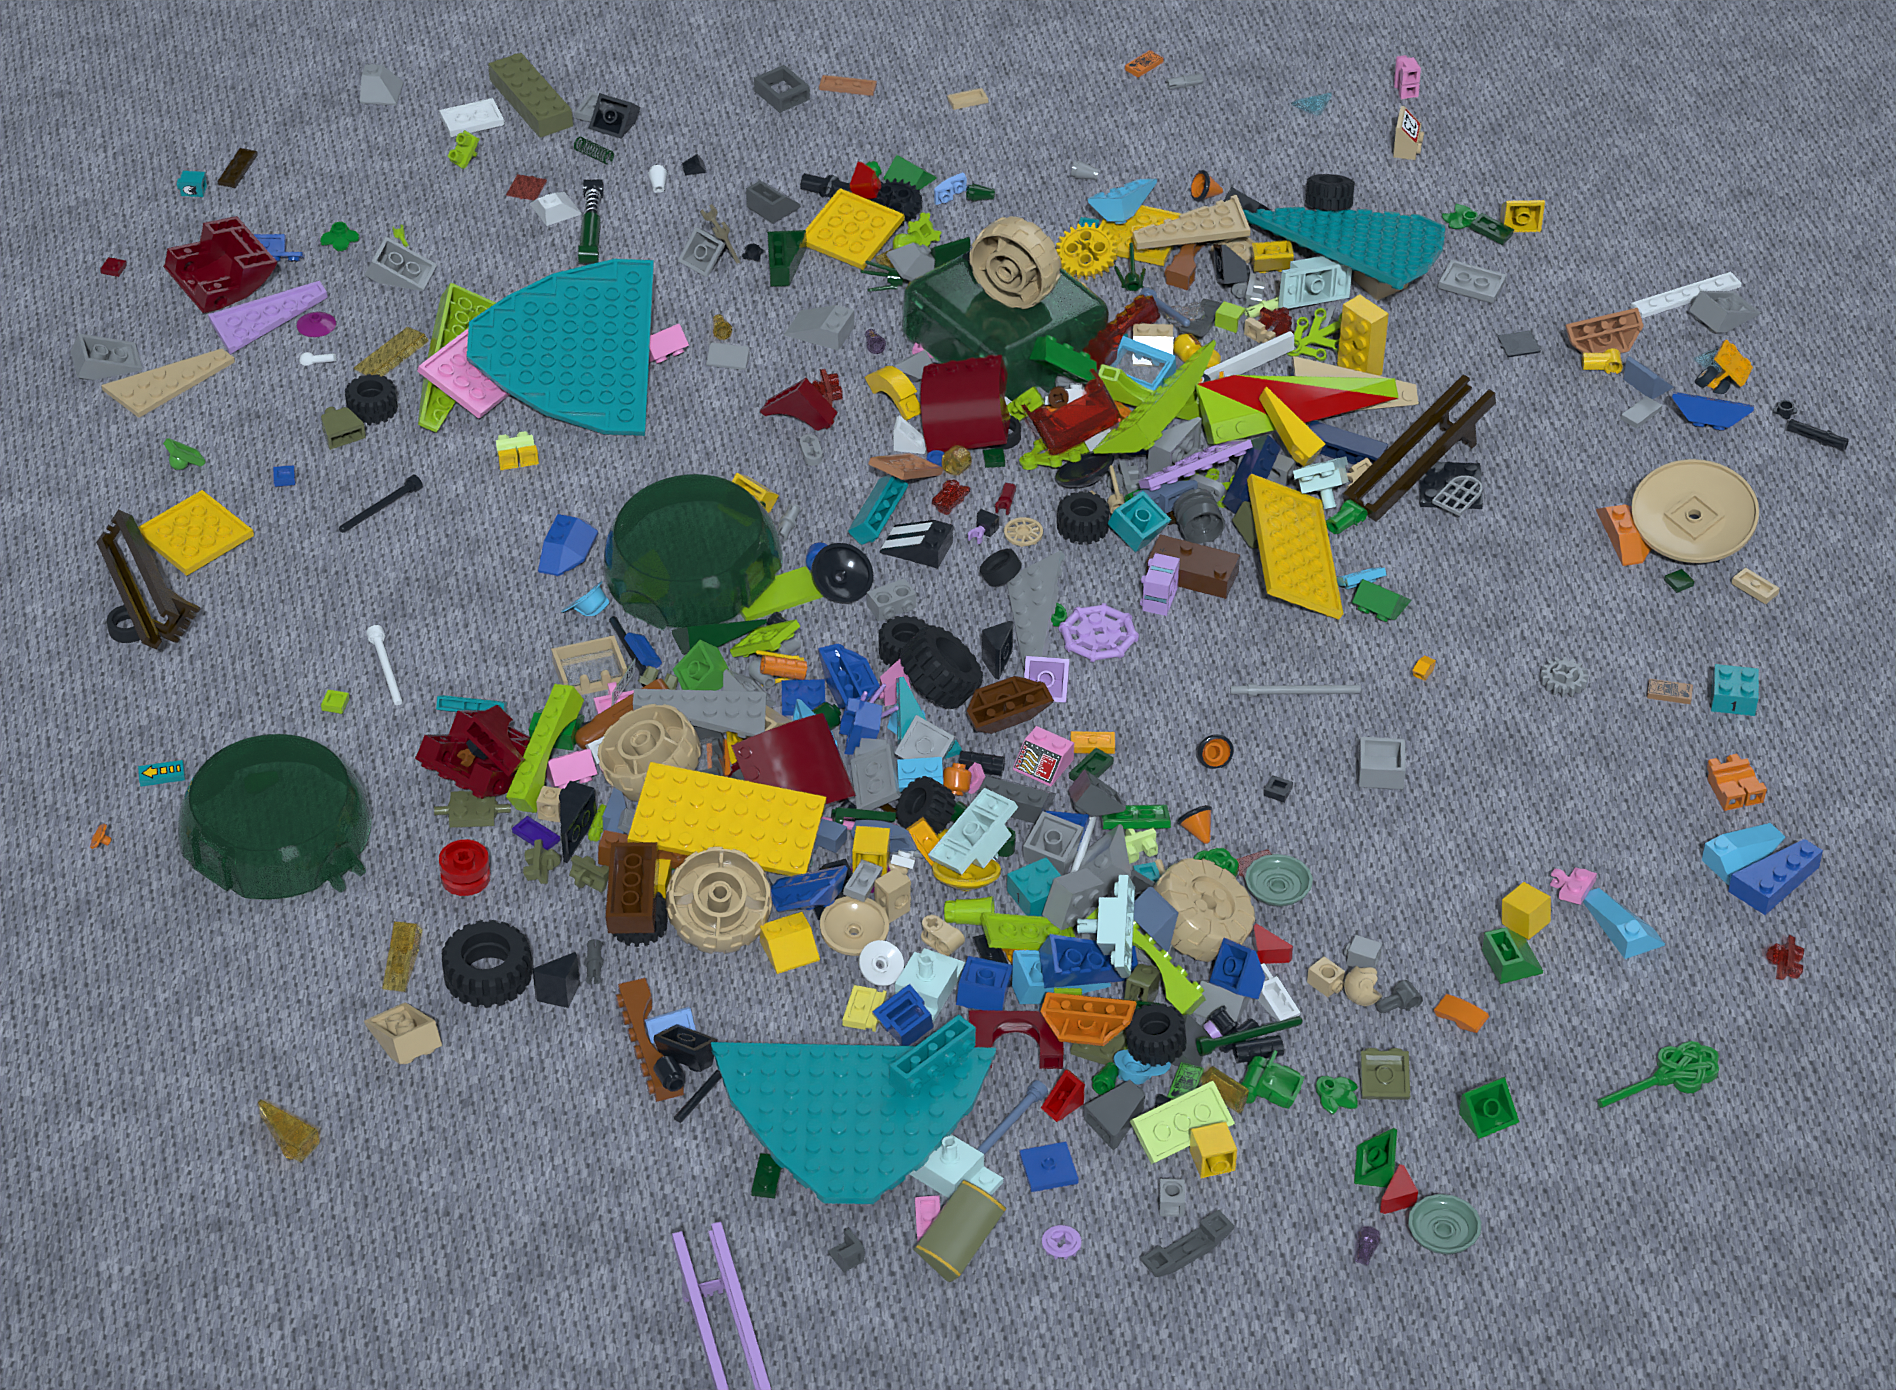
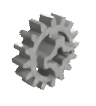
M1555 657V662L1548 660L1547 665H1543L1540 679H1542L1541 684L1547 685V691L1554 690V695L1559 692L1562 697H1565V694L1569 693L1572 697L1574 692L1580 694L1581 689L1586 688L1588 682L1587 668H1582V663L1576 664L1575 659L1567 661V657H1564L1563 660Z

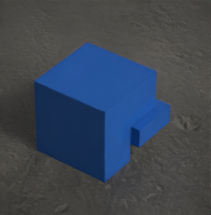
M848 698L839 729V734L847 735L844 754L853 755L855 747H860L861 738L877 739L880 730L882 705Z
M910 984L872 1011L873 1016L887 1032L889 1031L900 1046H910L934 1028L932 1015L924 1006V1000Z

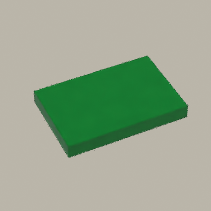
M1166 804L1125 805L1126 809L1124 812L1101 815L1103 829H1114L1119 824L1123 826V829L1171 828V819Z

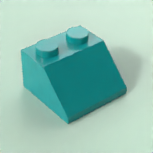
M1142 491L1116 508L1108 525L1136 553L1148 545L1170 523L1171 519Z

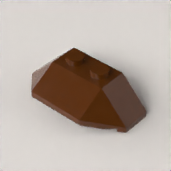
M1012 676L976 689L966 713L976 731L993 734L1031 720L1050 706L1054 699L1045 682H1036L1027 678Z

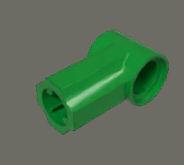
M1347 500L1339 512L1326 520V526L1333 534H1340L1351 525L1358 526L1360 521H1365L1368 514L1367 510L1354 501Z

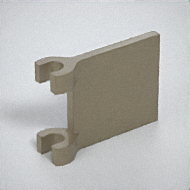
M713 204L709 205L711 208L709 213H705L702 209L700 213L705 220L712 222L714 226L712 231L715 236L726 243L725 247L736 264L740 263L728 239L729 227L725 222H722L723 228H721L716 221L717 209Z

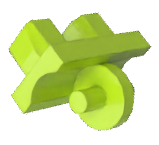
M466 130L463 133H458L456 137L457 145L448 154L450 161L465 169L471 157H476L478 154L475 149L480 138Z
M1032 387L1007 404V408L1011 416H1014L1020 422L1043 406L1045 402L1036 387Z

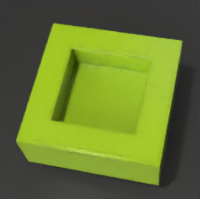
M328 689L321 703L322 711L343 714L349 701V693Z

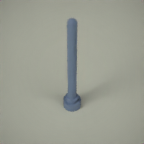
M1145 287L1141 290L1139 297L1145 304H1154L1185 327L1190 325L1189 319L1157 298V293L1152 288Z
M1034 1080L1027 1088V1096L977 1150L985 1155L1033 1102L1042 1101L1048 1094L1047 1087L1042 1082Z

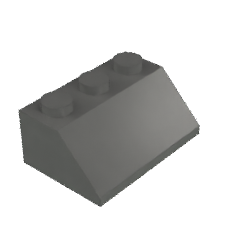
M986 776L978 791L979 795L986 788L1014 801L1018 808L1011 817L1036 824L1042 811L1046 812L1049 810L1056 796L1054 792L994 776Z

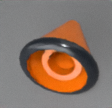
M1200 170L1194 176L1191 184V196L1196 202L1223 193V188L1207 171Z
M1214 734L1207 736L1198 746V759L1206 768H1222L1233 757V744L1230 739L1223 735Z
M1204 805L1183 814L1177 820V824L1185 828L1204 844H1208L1211 838L1212 807Z

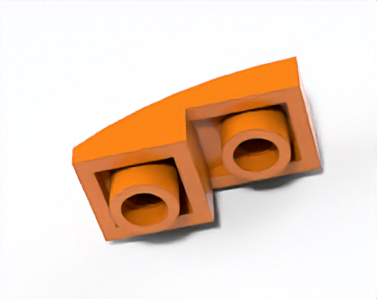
M1446 994L1434 1009L1436 1016L1455 1021L1458 1028L1475 1033L1480 1030L1489 1018V1014L1484 1010L1449 994Z

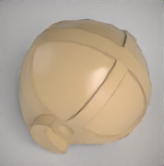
M1355 966L1347 974L1344 982L1345 992L1353 1003L1368 1006L1382 998L1381 993L1373 988L1378 979L1376 969Z

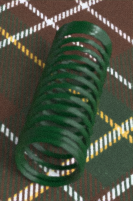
M581 136L576 138L574 142V149L576 151L584 153L606 165L609 164L606 163V159L611 152L608 160L610 162L613 161L614 152ZM580 138H582V139L579 141V143H578V149H577V148H576L577 141H578Z

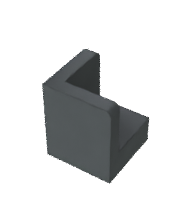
M850 1229L844 1231V1243L829 1250V1255L843 1272L865 1262L864 1247Z

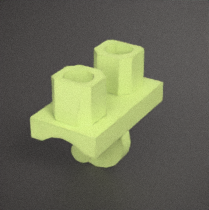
M1133 828L1125 830L1129 864L1137 862L1139 852L1144 851L1149 857L1157 855L1158 845L1154 828L1143 832H1135Z

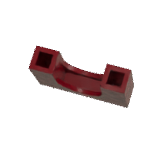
M969 1010V1023L976 1027L975 1047L992 1048L994 1042L1000 1036L1006 1033L1020 1032L1031 1036L1039 1046V1069H1063L1064 1042H1060L1040 1011Z

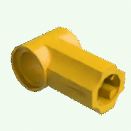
M1608 349L1604 353H1582V370H1605L1608 374L1610 372L1618 374L1623 369L1621 354L1617 349Z

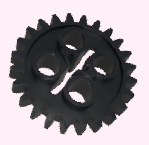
M894 178L893 182H890L889 179H886V183L881 181V189L877 197L868 199L903 213L905 220L901 223L902 226H904L905 221L910 222L911 218L916 219V214H920V208L923 207L920 190L916 189V185L911 186L910 181L904 184V179L900 180V182H897L896 178Z

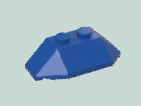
M1673 392L1672 395L1673 400L1688 421H1692V425L1700 427L1710 424L1713 425L1714 429L1725 430V427L1730 428L1754 411V405L1679 392Z
M557 514L543 542L538 572L560 576L563 575V572L583 563L598 535V530L585 519Z
M839 643L818 648L825 681L839 709L846 707L848 698L860 700L864 691L868 693L865 699L867 702L880 688L865 657L845 649Z
M844 865L779 878L771 886L772 902L778 912L802 909L811 910L817 906H830L835 902V898L842 890L848 869Z

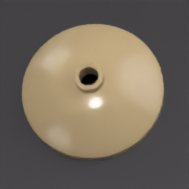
M846 896L836 899L833 904L824 909L820 918V932L823 940L833 950L845 955L860 956L863 948L869 943L886 940L889 932V920L885 910L874 900L867 898L865 902Z

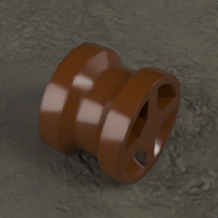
M1061 386L1052 388L1049 393L1050 404L1055 408L1065 407L1069 401L1068 391Z

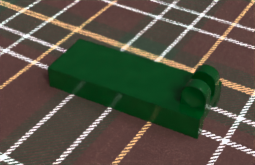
M839 807L832 809L831 812L832 821L843 824L844 820H876L893 823L896 812Z

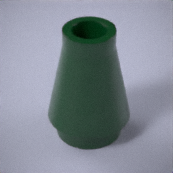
M975 183L967 185V200H971V202L994 200V188H988Z

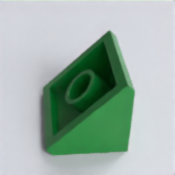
M897 154L883 178L885 181L889 179L890 182H893L894 178H896L897 182L904 179V184L910 181L911 186L916 185L917 190L924 188L937 179L936 176Z
M1505 1077L1462 1093L1459 1115L1478 1139L1520 1122Z
M1392 1128L1357 1145L1354 1184L1388 1188L1394 1176L1397 1142L1396 1128Z

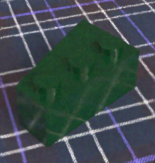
M806 230L767 232L770 287L790 286L807 249Z

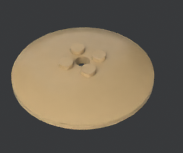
M1690 459L1665 464L1649 473L1636 488L1632 500L1631 513L1633 523L1640 537L1652 549L1678 561L1706 563L1726 558L1739 551L1748 543L1757 528L1759 505L1753 489L1738 473L1715 462ZM1698 515L1700 518L1692 519L1689 516Z

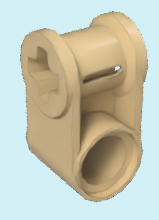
M928 915L922 920L924 930L921 933V939L924 943L937 950L938 953L950 956L964 944L965 938L962 932L943 921L940 917Z

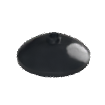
M1093 451L1081 455L1080 461H1068L1056 472L1055 478L1060 485L1066 487L1092 486L1107 473L1110 465L1113 464L1114 456L1112 453L1095 454Z
M833 543L825 546L817 553L811 566V576L817 590L824 597L836 603L848 604L862 599L873 583L874 575L870 560L860 549L847 543ZM836 576H839L841 578V581H838L836 579Z

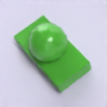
M167 438L163 443L170 453L169 464L175 470H183L188 466V463L203 466L206 462L201 453L193 447Z

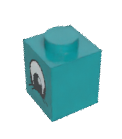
M183 170L181 177L177 179V189H180L181 196L204 197L208 186L206 173Z

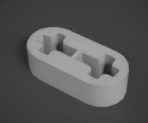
M812 434L803 435L800 438V449L805 463L811 466L819 465L822 462V450L818 438Z
M1198 474L1192 475L1189 479L1196 480L1198 488L1211 492L1216 502L1220 501L1226 492L1224 485L1213 479Z

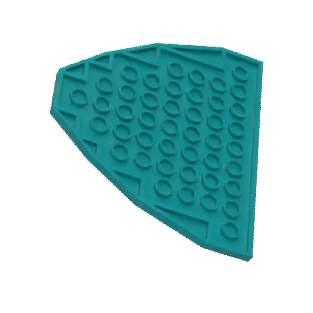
M610 259L553 273L507 295L469 321L467 361L502 390L546 416L605 435L645 436L654 260Z

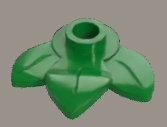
M1461 204L1455 205L1454 213H1442L1443 220L1449 223V227L1454 229L1471 227V223L1478 217L1476 211Z
M335 222L332 224L330 231L321 236L320 243L321 245H332L335 250L342 252L348 249L350 242L359 241V234L356 231L349 230L346 223Z
M1322 1076L1317 1080L1315 1086L1317 1094L1321 1097V1105L1332 1115L1336 1113L1339 1106L1347 1109H1356L1358 1107L1357 1097L1354 1094L1358 1085L1351 1079L1346 1077L1334 1079L1330 1076Z

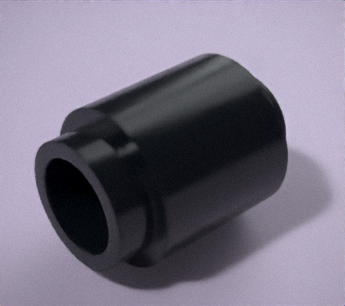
M664 1056L656 1061L653 1070L663 1087L670 1092L680 1090L685 1084V1075L674 1057Z

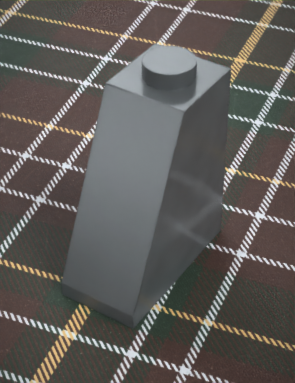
M1128 1080L1084 1105V1120L1114 1150L1132 1127L1130 1121L1138 1117L1143 1111L1145 1093L1141 1087Z

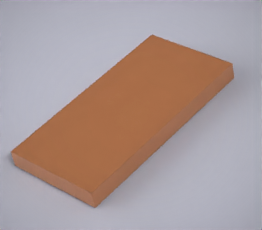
M912 453L871 457L868 463L901 480L939 476L943 472V467Z

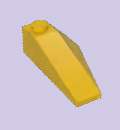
M1266 387L1259 400L1288 452L1303 467L1310 465L1316 460L1325 443Z

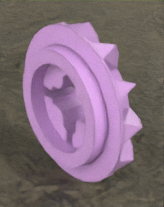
M1053 1226L1043 1234L1042 1248L1046 1250L1047 1255H1053L1055 1259L1064 1257L1067 1260L1069 1256H1075L1077 1251L1081 1249V1237L1075 1229L1069 1226ZM1065 1237V1244L1062 1247H1058V1243Z

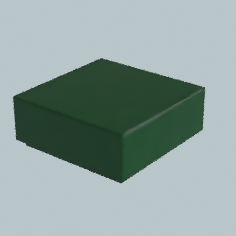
M1683 569L1665 575L1664 581L1676 593L1693 587L1695 583Z

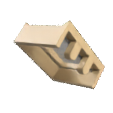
M615 636L551 649L553 665L560 684L574 686L580 695L607 690V683L616 682L618 684L627 671Z

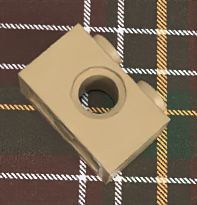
M897 868L874 880L875 902L885 910L889 923L910 911L911 881L906 874H902Z

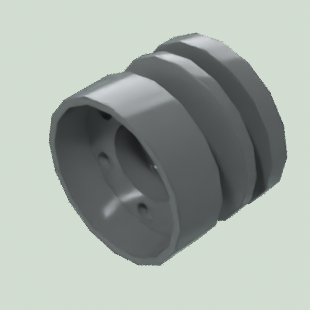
M1206 489L1189 490L1183 493L1173 505V513L1185 539L1189 542L1197 544L1211 542L1219 537L1225 528V520L1215 498Z

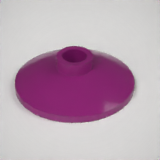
M311 312L303 315L297 321L296 327L304 336L321 337L335 329L336 320L331 314L326 312Z

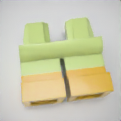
M524 431L519 432L517 437L509 438L506 434L498 436L496 448L500 470L518 468V460L520 467L539 464L536 445H534L532 435H528Z

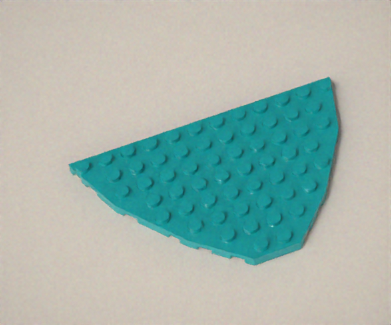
M1305 207L1275 208V212L1257 209V213L1243 210L1248 223L1256 224L1263 230L1273 232L1274 235L1283 236L1287 241L1296 242L1300 247H1307L1314 253L1325 255L1327 259L1336 260L1340 265H1347L1354 271H1360L1365 276L1378 279V282L1389 284L1393 289L1398 290L1403 289L1404 285L1427 273L1444 248L1445 225L1419 214H1411L1409 216L1400 215V212L1384 211L1383 214L1369 209H1357V211L1347 209L1341 211L1316 209V211L1305 210Z
M711 1042V1051L716 1059V1065L721 1073L731 1106L745 1119V1124L762 1146L769 1150L776 1164L782 1169L786 1168L793 1174L795 1180L806 1189L810 1188L817 1194V1198L822 1203L874 1204L883 1193L889 1189H894L902 1183L905 1177L913 1170L917 1171L923 1167L929 1160L934 1150L937 1151L942 1145V1140L950 1136L958 1127L960 1120L973 1110L985 1077L988 1076L992 1061L996 1057V1048L974 1047L970 1053L964 1054L954 1065L948 1066L935 1079H931L924 1084L918 1092H914L906 1098L889 1084V1066L915 1046Z

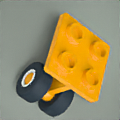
M1726 339L1722 342L1714 358L1723 370L1718 374V371L1713 366H1709L1698 375L1695 383L1701 388L1706 386L1713 388V393L1725 394L1730 388V383L1724 378L1729 375L1742 387L1749 377L1753 366L1746 357H1743L1738 352L1736 346Z

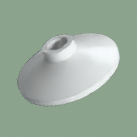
M878 940L869 943L863 948L859 956V967L861 973L869 982L878 986H887L893 984L899 978L904 969V960L896 946L887 941ZM876 962L882 964V969L877 968Z

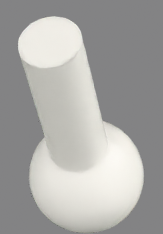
M305 352L300 356L299 362L302 365L334 362L337 357L335 353L313 355L312 353Z

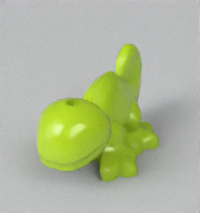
M922 212L918 221L908 222V234L900 233L894 237L892 243L893 250L911 243L920 246L923 244L928 247L930 241H939L941 231L933 229V223L929 220L930 213Z

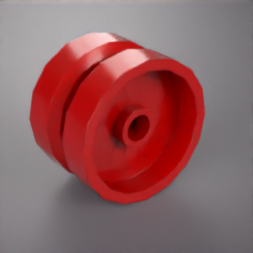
M463 839L451 842L441 850L439 854L441 883L445 890L458 896H471L487 887L490 882L488 851L484 845L478 841Z

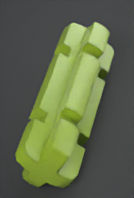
M601 804L598 807L588 832V839L590 841L597 842L600 840V833L603 832L602 816L607 805Z

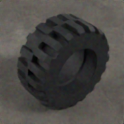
M936 625L924 626L902 647L900 662L901 666L904 667L905 674L909 676L911 683L915 684L917 689L926 695V698L935 701V704L939 706L957 708L982 685L983 672L981 671L980 663L976 661L975 655L970 652L967 645L965 646L958 637L956 638L953 636V633L945 631L942 627H936Z
M479 920L472 925L468 923L463 926L462 930H456L452 934L453 937L450 936L445 942L441 953L445 985L450 990V994L454 998L459 997V1001L464 1004L470 1002L473 1007L484 1005L485 1008H492L491 1005L494 1004L502 1006L505 1005L507 1000L510 1002L515 1000L517 994L521 995L526 990V986L530 984L532 975L530 945L525 935L520 933L519 929L514 926L510 927L506 922L497 923L496 920L483 922V920ZM484 958H497L504 961L499 966L490 969H477L470 966L475 961Z

